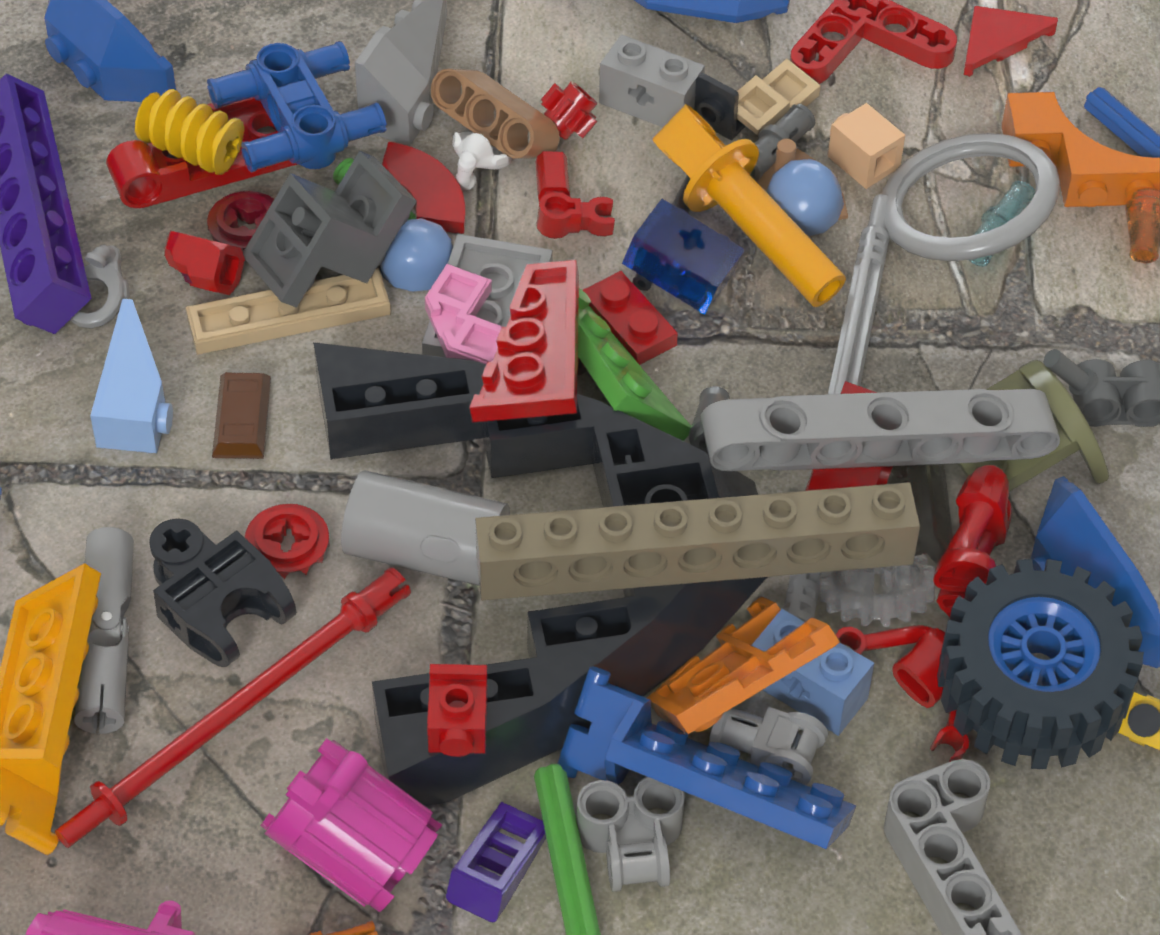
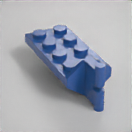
M589 667L574 713L583 719L591 721L590 729L571 724L557 762L566 771L568 778H576L578 771H581L600 780L611 781L619 785L623 782L629 770H632L824 849H827L850 826L857 805L844 801L845 795L838 789L820 783H813L812 787L792 780V773L781 766L767 762L760 763V766L739 759L740 752L737 749L719 742H709L707 746L688 738L689 734L670 722L659 721L657 725L652 724L650 699L608 683L611 675L608 671L598 667Z

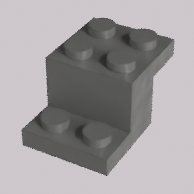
M359 151L336 191L290 173L248 243L243 255L245 260L281 302L297 308L306 291L314 284L321 266L367 284L375 269L384 260L386 251L401 226L407 222L417 200L374 156Z

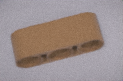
M443 69L433 78L431 97L436 106L473 133L482 134L493 147L513 159H536L543 151H556L559 144V131L556 124L483 72L468 69ZM494 109H496V117H495V119H494ZM528 132H530V142H529V143H528Z

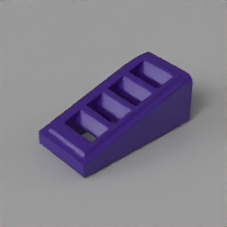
M501 802L452 869L446 893L448 902L489 922H496L508 905L546 839L543 821ZM503 829L524 838L526 842L521 843L500 833V830ZM489 870H492V871H494V872H496V873H498V874H500V875H502V876H499V875H497V874H495V873H493V872H491V871H489Z

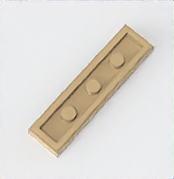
M376 268L367 284L346 275L315 280L312 287L306 291L297 308L281 302L272 290H266L187 306L186 314L196 353L199 355L391 315V310L379 268Z

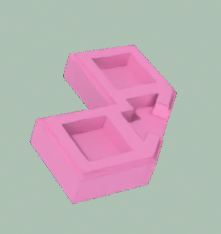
M446 264L425 296V310L447 358L473 360L483 364L492 362L498 348L496 339L503 326L476 317L492 292V280Z

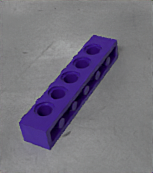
M6 73L0 79V249L15 319L22 321L26 325L35 326L56 334L92 298L45 93L43 90Z

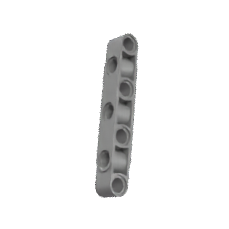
M971 389L728 399L710 404L701 413V423L710 463L714 468L722 471L768 469L781 471L1033 459L1051 453L1060 443L1059 433L1048 398L1044 392L1036 389Z

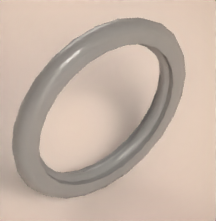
M981 133L943 140L922 149L904 161L890 176L882 191V194L889 196L884 218L885 228L894 243L907 252L926 259L963 261L994 255L1017 245L1035 233L1048 219L1059 194L1060 179L1057 168L1042 149L1027 140L1011 135ZM979 156L1003 157L1020 162L1034 176L1036 188L1031 203L1018 216L988 232L967 237L947 238L931 236L912 228L903 215L902 203L907 191L921 177L933 169L952 161Z

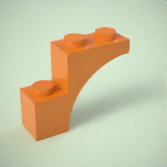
M1054 92L1007 94L1002 120L1003 134L1027 140L1047 154L1057 168L1064 207L1159 204L1160 158L1126 154L1094 141L1076 128L1065 116ZM1008 159L1009 167L1024 166L1020 162Z

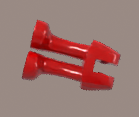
M984 465L972 472L965 480L956 498V504L959 507L960 526L946 551L938 560L933 583L938 588H941L936 601L940 609L949 617L958 596L965 597L966 588L970 582L978 576L986 584L989 569L996 567V563L990 557V554L995 546L1004 544L1012 518V506L1008 499L1009 481L1006 474L995 465Z

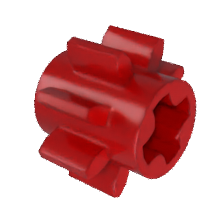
M572 81L564 90L554 83L541 98V105L547 109L544 115L556 124L559 136L565 140H568L574 131L584 138L598 122L596 120L597 117L591 112L596 107L597 102L583 88Z

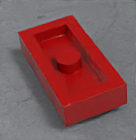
M622 271L583 289L591 300L589 306L608 324L614 336L639 365L677 346L678 332Z

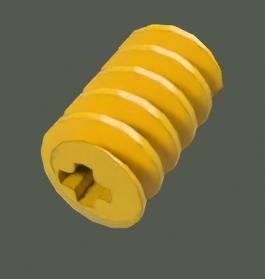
M169 89L161 96L159 93L154 92L143 99L135 120V133L137 138L145 143H152L153 146L162 151L168 150V153L177 158H184L185 161L192 165H199L200 168L209 173L215 172L216 175H222L230 169L240 151L244 134V123L238 118L228 121V115L223 111L219 110L213 113L209 105L203 103L197 106L196 100L192 97L186 96L181 99V95L177 90Z

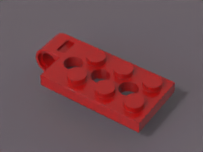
M254 97L222 106L219 109H216L212 103L207 104L212 108L213 113L219 110L226 113L228 121L233 118L243 121L244 134L242 142H249L278 133L262 103ZM268 126L276 130L269 134L257 132L258 129ZM139 140L126 141L117 145L111 150L106 160L107 168L120 199L124 205L130 208L149 207L298 164H293L287 160L257 169L255 172H250L245 164L241 150L243 148L241 146L230 169L222 175H216L215 172L209 173L203 170L199 165L188 163L184 158L166 157L170 154L168 150L162 151L153 146L152 143H145Z

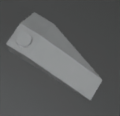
M414 0L411 12L400 10L395 15L394 24L396 25L393 28L382 26L377 30L355 61L358 109L377 102L385 115L386 132L374 135L410 146L420 130L425 131L429 127L434 112L431 84L438 72L447 19V0Z

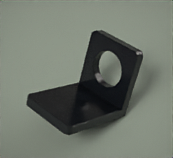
M701 73L696 78L694 110L710 124L716 133L732 141L746 127L737 119L739 93L718 80Z

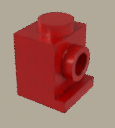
M430 664L427 722L428 752L443 753L453 757H461L470 753H485L488 698L487 665Z

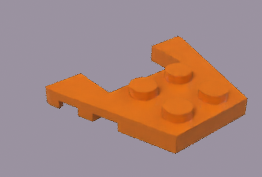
M761 596L747 608L752 616L751 619L738 629L733 624L727 625L716 635L721 646L702 660L698 656H693L649 695L647 699L651 700V706L658 716L687 734L693 731L701 732L718 722L726 711L832 649L840 641L827 623L811 617L767 651L753 647L752 644L781 610L776 602Z

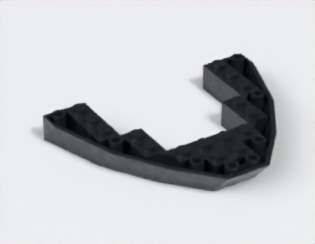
M313 342L317 384L330 460L483 438L491 479L593 464L603 507L758 495L755 481L738 471H722L714 468L710 463L707 452L619 410L615 411L613 407L598 400L577 394V413L473 422L469 407L474 394L479 395L482 389V374L486 364L473 360ZM768 577L623 589L625 596L623 598L528 611L527 649L529 658L486 664L488 698L485 753H470L461 757H453L443 753L428 752L429 673L372 681L374 716L385 777L424 806L443 804L562 749L571 724L590 729L592 723L574 713L589 667H598L608 671L611 674L608 683L644 697L693 656L702 651Z

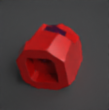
M171 230L164 246V256L169 266L181 272L185 282L189 283L190 286L225 295H231L238 286L245 261L240 247Z

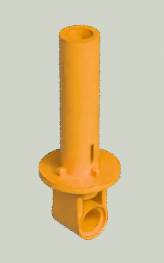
M685 104L652 138L658 148L690 178L683 196L685 205L693 212H702L719 204L813 307H819L828 302L843 287L846 276L750 176L759 157L758 147L749 139H741L725 145L716 135L715 130L692 107Z

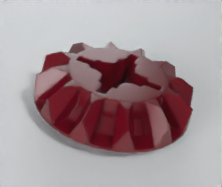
M240 191L221 198L213 205L207 218L208 231H210L213 241L240 247L245 250L273 203L274 198L256 191ZM238 218L247 224L255 223V229L249 230L246 226L239 227Z

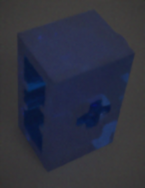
M662 198L634 234L622 264L705 315L731 279L745 249L732 242L727 236L714 231L693 218L685 210L675 207Z

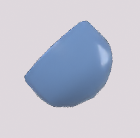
M812 159L789 161L773 174L766 190L807 236L826 232L838 221L844 206L841 187L835 175L822 163Z
M423 218L407 220L401 226L386 251L384 260L380 264L383 278L396 288L412 292L430 290L446 264H448L453 249L452 239L439 224Z

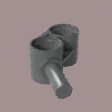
M1057 349L1050 350L1045 355L1044 365L1069 384L1073 400L1083 413L1089 426L1134 425L1137 427H1154L1160 425V363L1152 360L1136 361L1124 367L1120 377H1116L1114 366L1105 360H1086L1076 365Z

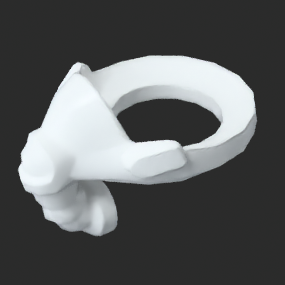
M465 131L461 133L455 132L453 135L452 145L460 158L457 164L456 180L462 190H470L475 186L476 176L473 173L475 168L502 169L510 165L513 159L493 147L482 134Z

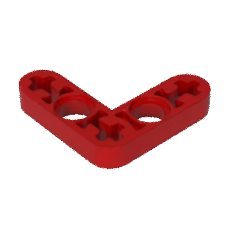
M834 0L793 46L790 61L818 84H821L830 77L864 38L924 67L941 69L949 66L955 58L957 35L949 27L891 0ZM899 24L907 30L904 32H892L887 30L885 26ZM837 32L845 38L839 41H832L823 37V34ZM816 52L819 54L818 61L814 60L816 58Z

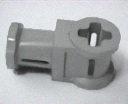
M733 707L723 713L721 719L713 725L709 742L723 743L751 754L750 763L760 766V763L767 762L781 766L792 773V780L806 785L813 775L811 762L816 749L824 745L828 737V731L821 721L806 713H786L768 707L764 718ZM799 729L803 730L802 735L798 734ZM790 763L793 764L792 769L788 767Z

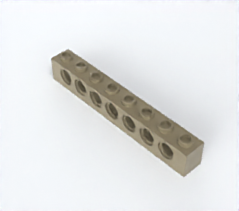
M910 483L475 518L476 558L481 601L913 565L920 530Z

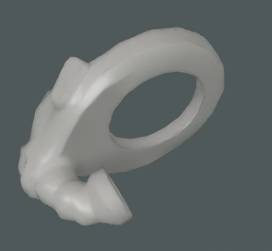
M100 245L87 253L85 260L90 263L84 266L87 281L97 280L105 283L108 287V298L103 307L96 312L81 313L78 311L69 320L79 327L95 328L103 326L118 313L122 299L130 297L128 281L122 277L120 250L114 245Z

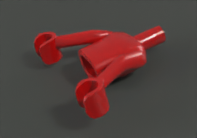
M913 625L863 634L859 629L849 626L839 629L835 634L841 644L849 646L860 655L864 651L915 643V646L907 654L894 663L892 668L893 676L902 689L921 706L931 708L941 699L944 687H938L937 673L945 636L943 630L925 625ZM957 710L950 712L947 726L939 731L930 746L931 751H934L940 744L952 746L955 753L949 762L962 759L969 747L967 734L962 736L953 726Z

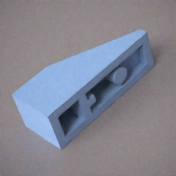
M122 299L90 415L96 448L157 453L162 433L169 434L171 430L173 407L171 403H165L162 381L132 299Z

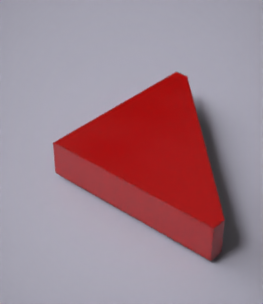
M974 6L963 75L971 77L974 69L995 59L997 62L1002 61L1026 49L1029 42L1043 35L1053 36L1056 32L1058 18Z

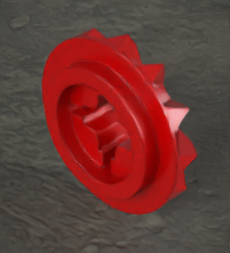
M279 504L263 510L252 519L245 532V538L271 562L284 580L290 572L301 571L307 575L311 565L323 563L325 551L330 546L329 530L324 519L311 508L298 504ZM287 529H291L295 543L292 544L291 550L283 552L280 543L283 542L284 536H287Z

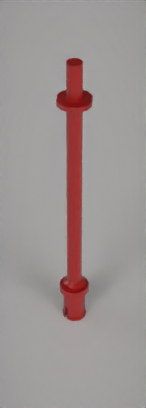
M390 567L384 571V574L359 593L353 591L348 593L341 600L340 614L114 786L109 788L100 781L90 785L94 801L55 830L61 843L65 847L70 848L108 818L118 826L126 823L127 814L124 806L350 632L354 630L367 633L375 628L378 623L377 618L402 599L410 596L411 590L409 585L405 584L401 588L398 587V585L406 581L405 578L396 569Z

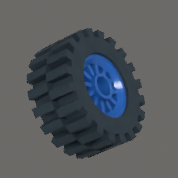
M1032 559L1017 560L1014 574L1008 575L1003 564L989 569L986 584L977 576L967 585L965 597L958 596L946 626L937 673L938 687H944L941 697L946 713L957 710L953 726L962 736L972 729L977 732L975 748L987 755L993 745L1004 749L1001 762L1016 766L1019 754L1031 756V769H1047L1050 756H1058L1062 768L1076 764L1081 748L1089 758L1101 751L1105 737L1112 741L1120 730L1123 718H1126L1143 665L1144 652H1138L1143 639L1139 626L1129 627L1133 611L1127 602L1124 601L1113 606L1111 603L1115 589L1105 581L1096 589L1088 585L1091 572L1077 566L1073 577L1060 573L1062 561L1047 559L1044 571H1038L1033 569ZM1032 653H1041L1048 656L1050 659H1038L1034 657Z

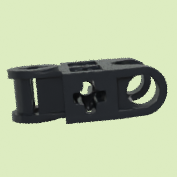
M186 519L166 520L152 531L149 545L151 554L155 558L153 564L154 577L160 585L153 590L157 617L191 650L219 667H227L240 657L238 646L226 629L227 625L234 618L241 615L254 614L263 617L265 620L272 618L279 624H285L296 615L297 611L292 595L276 569L237 530L217 545L195 523Z

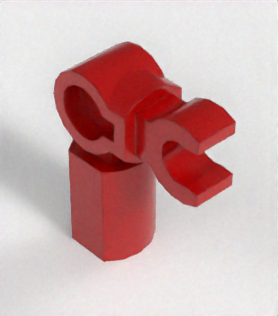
M541 152L535 161L539 201L536 222L538 231L542 235L553 239L562 238L568 233H579L580 230H588L597 236L606 237L613 235L615 218L601 217L611 216L613 199L596 197L589 202H581L580 198H570L567 156L564 152Z

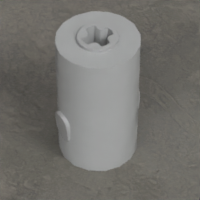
M364 470L356 478L348 498L342 524L341 547L344 554L480 586L476 558L475 518L510 515V507L508 503Z

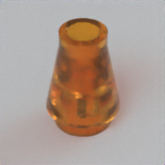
M1145 188L1135 191L1125 205L1130 242L1129 256L1136 262L1152 263L1158 259L1160 249V190Z

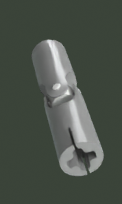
M102 527L88 534L84 561L85 564L100 572L101 577L97 591L98 606L92 616L87 639L89 650L82 663L78 682L79 697L75 704L74 721L80 729L96 733L97 714L100 710L99 734L117 731L123 726L125 720L129 626L126 617L123 616L131 601L134 540L128 532L114 527Z

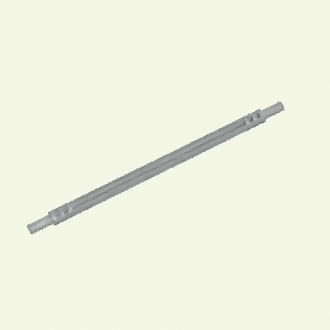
M884 194L876 195L873 198L868 227L864 228L861 232L828 394H840L845 381L858 386L861 385L890 240L884 223L889 196ZM823 572L790 575L783 609L804 622L811 617L814 618Z

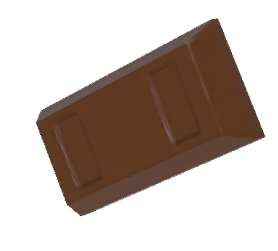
M225 372L220 375L212 458L264 459L271 376L264 373Z

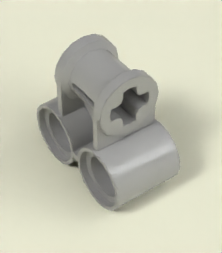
M646 777L638 783L634 790V797H627L625 791L618 784L611 781L598 780L582 788L577 800V825L581 844L593 852L606 853L608 877L612 892L621 891L623 885L657 882L660 887L669 886L670 868L667 845L673 843L682 831L683 791L650 777ZM653 808H662L668 812L663 814H654L648 810ZM596 814H607L609 816H612V818L606 820H599L592 816Z

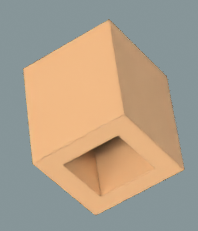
M865 103L850 113L842 114L832 123L828 158L867 189L901 166L905 134L869 104Z

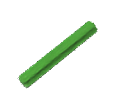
M550 764L547 767L538 768L534 774V780L566 935H601L567 773L560 764Z

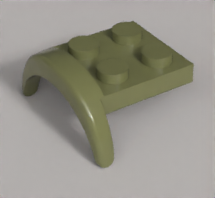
M1039 360L1029 361L1019 367V370L986 390L1036 389L1044 392L1048 398L1059 433L1060 443L1058 447L1045 456L1033 459L957 463L967 478L978 467L984 465L999 467L1008 478L1010 492L1079 450L1093 479L1097 483H1104L1109 479L1104 456L1083 413L1061 381Z

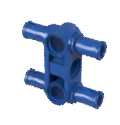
M342 41L307 52L284 43L269 44L258 52L256 59L246 64L245 70L207 80L208 93L216 109L254 97L257 101L260 100L278 132L241 143L243 148L241 149L242 155L250 172H255L257 169L287 160L308 169L325 168L335 160L337 153L347 148L348 142L376 133L386 132V119L379 103L375 102L369 106L339 114L337 111H333L315 80L350 69L349 56Z

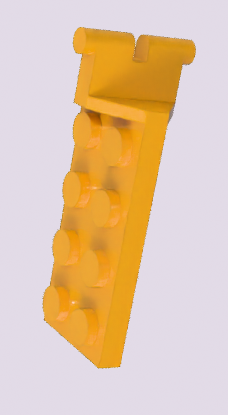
M85 563L15 601L0 667V827L7 820L5 826L6 834L45 855L51 854L59 841L57 835L51 832L60 789L62 759L69 745V725L73 708L79 697L78 682L82 663L89 650L87 639L91 620L98 606L97 591L101 573Z

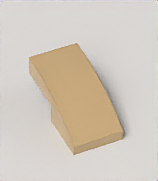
M785 59L766 77L761 79L755 75L737 91L739 93L737 119L758 135L765 126L769 124L774 125L782 118L792 105L802 104L808 106L819 97L821 85L791 61Z

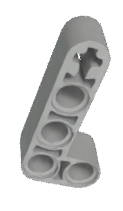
M966 759L948 762L895 784L889 796L884 832L942 935H1021L1013 918L962 834L977 826L981 821L990 789L988 772L980 764ZM953 793H964L970 796V798H960ZM902 812H915L921 817H909ZM929 857H940L948 863H935ZM955 904H969L976 910L965 911L958 908Z

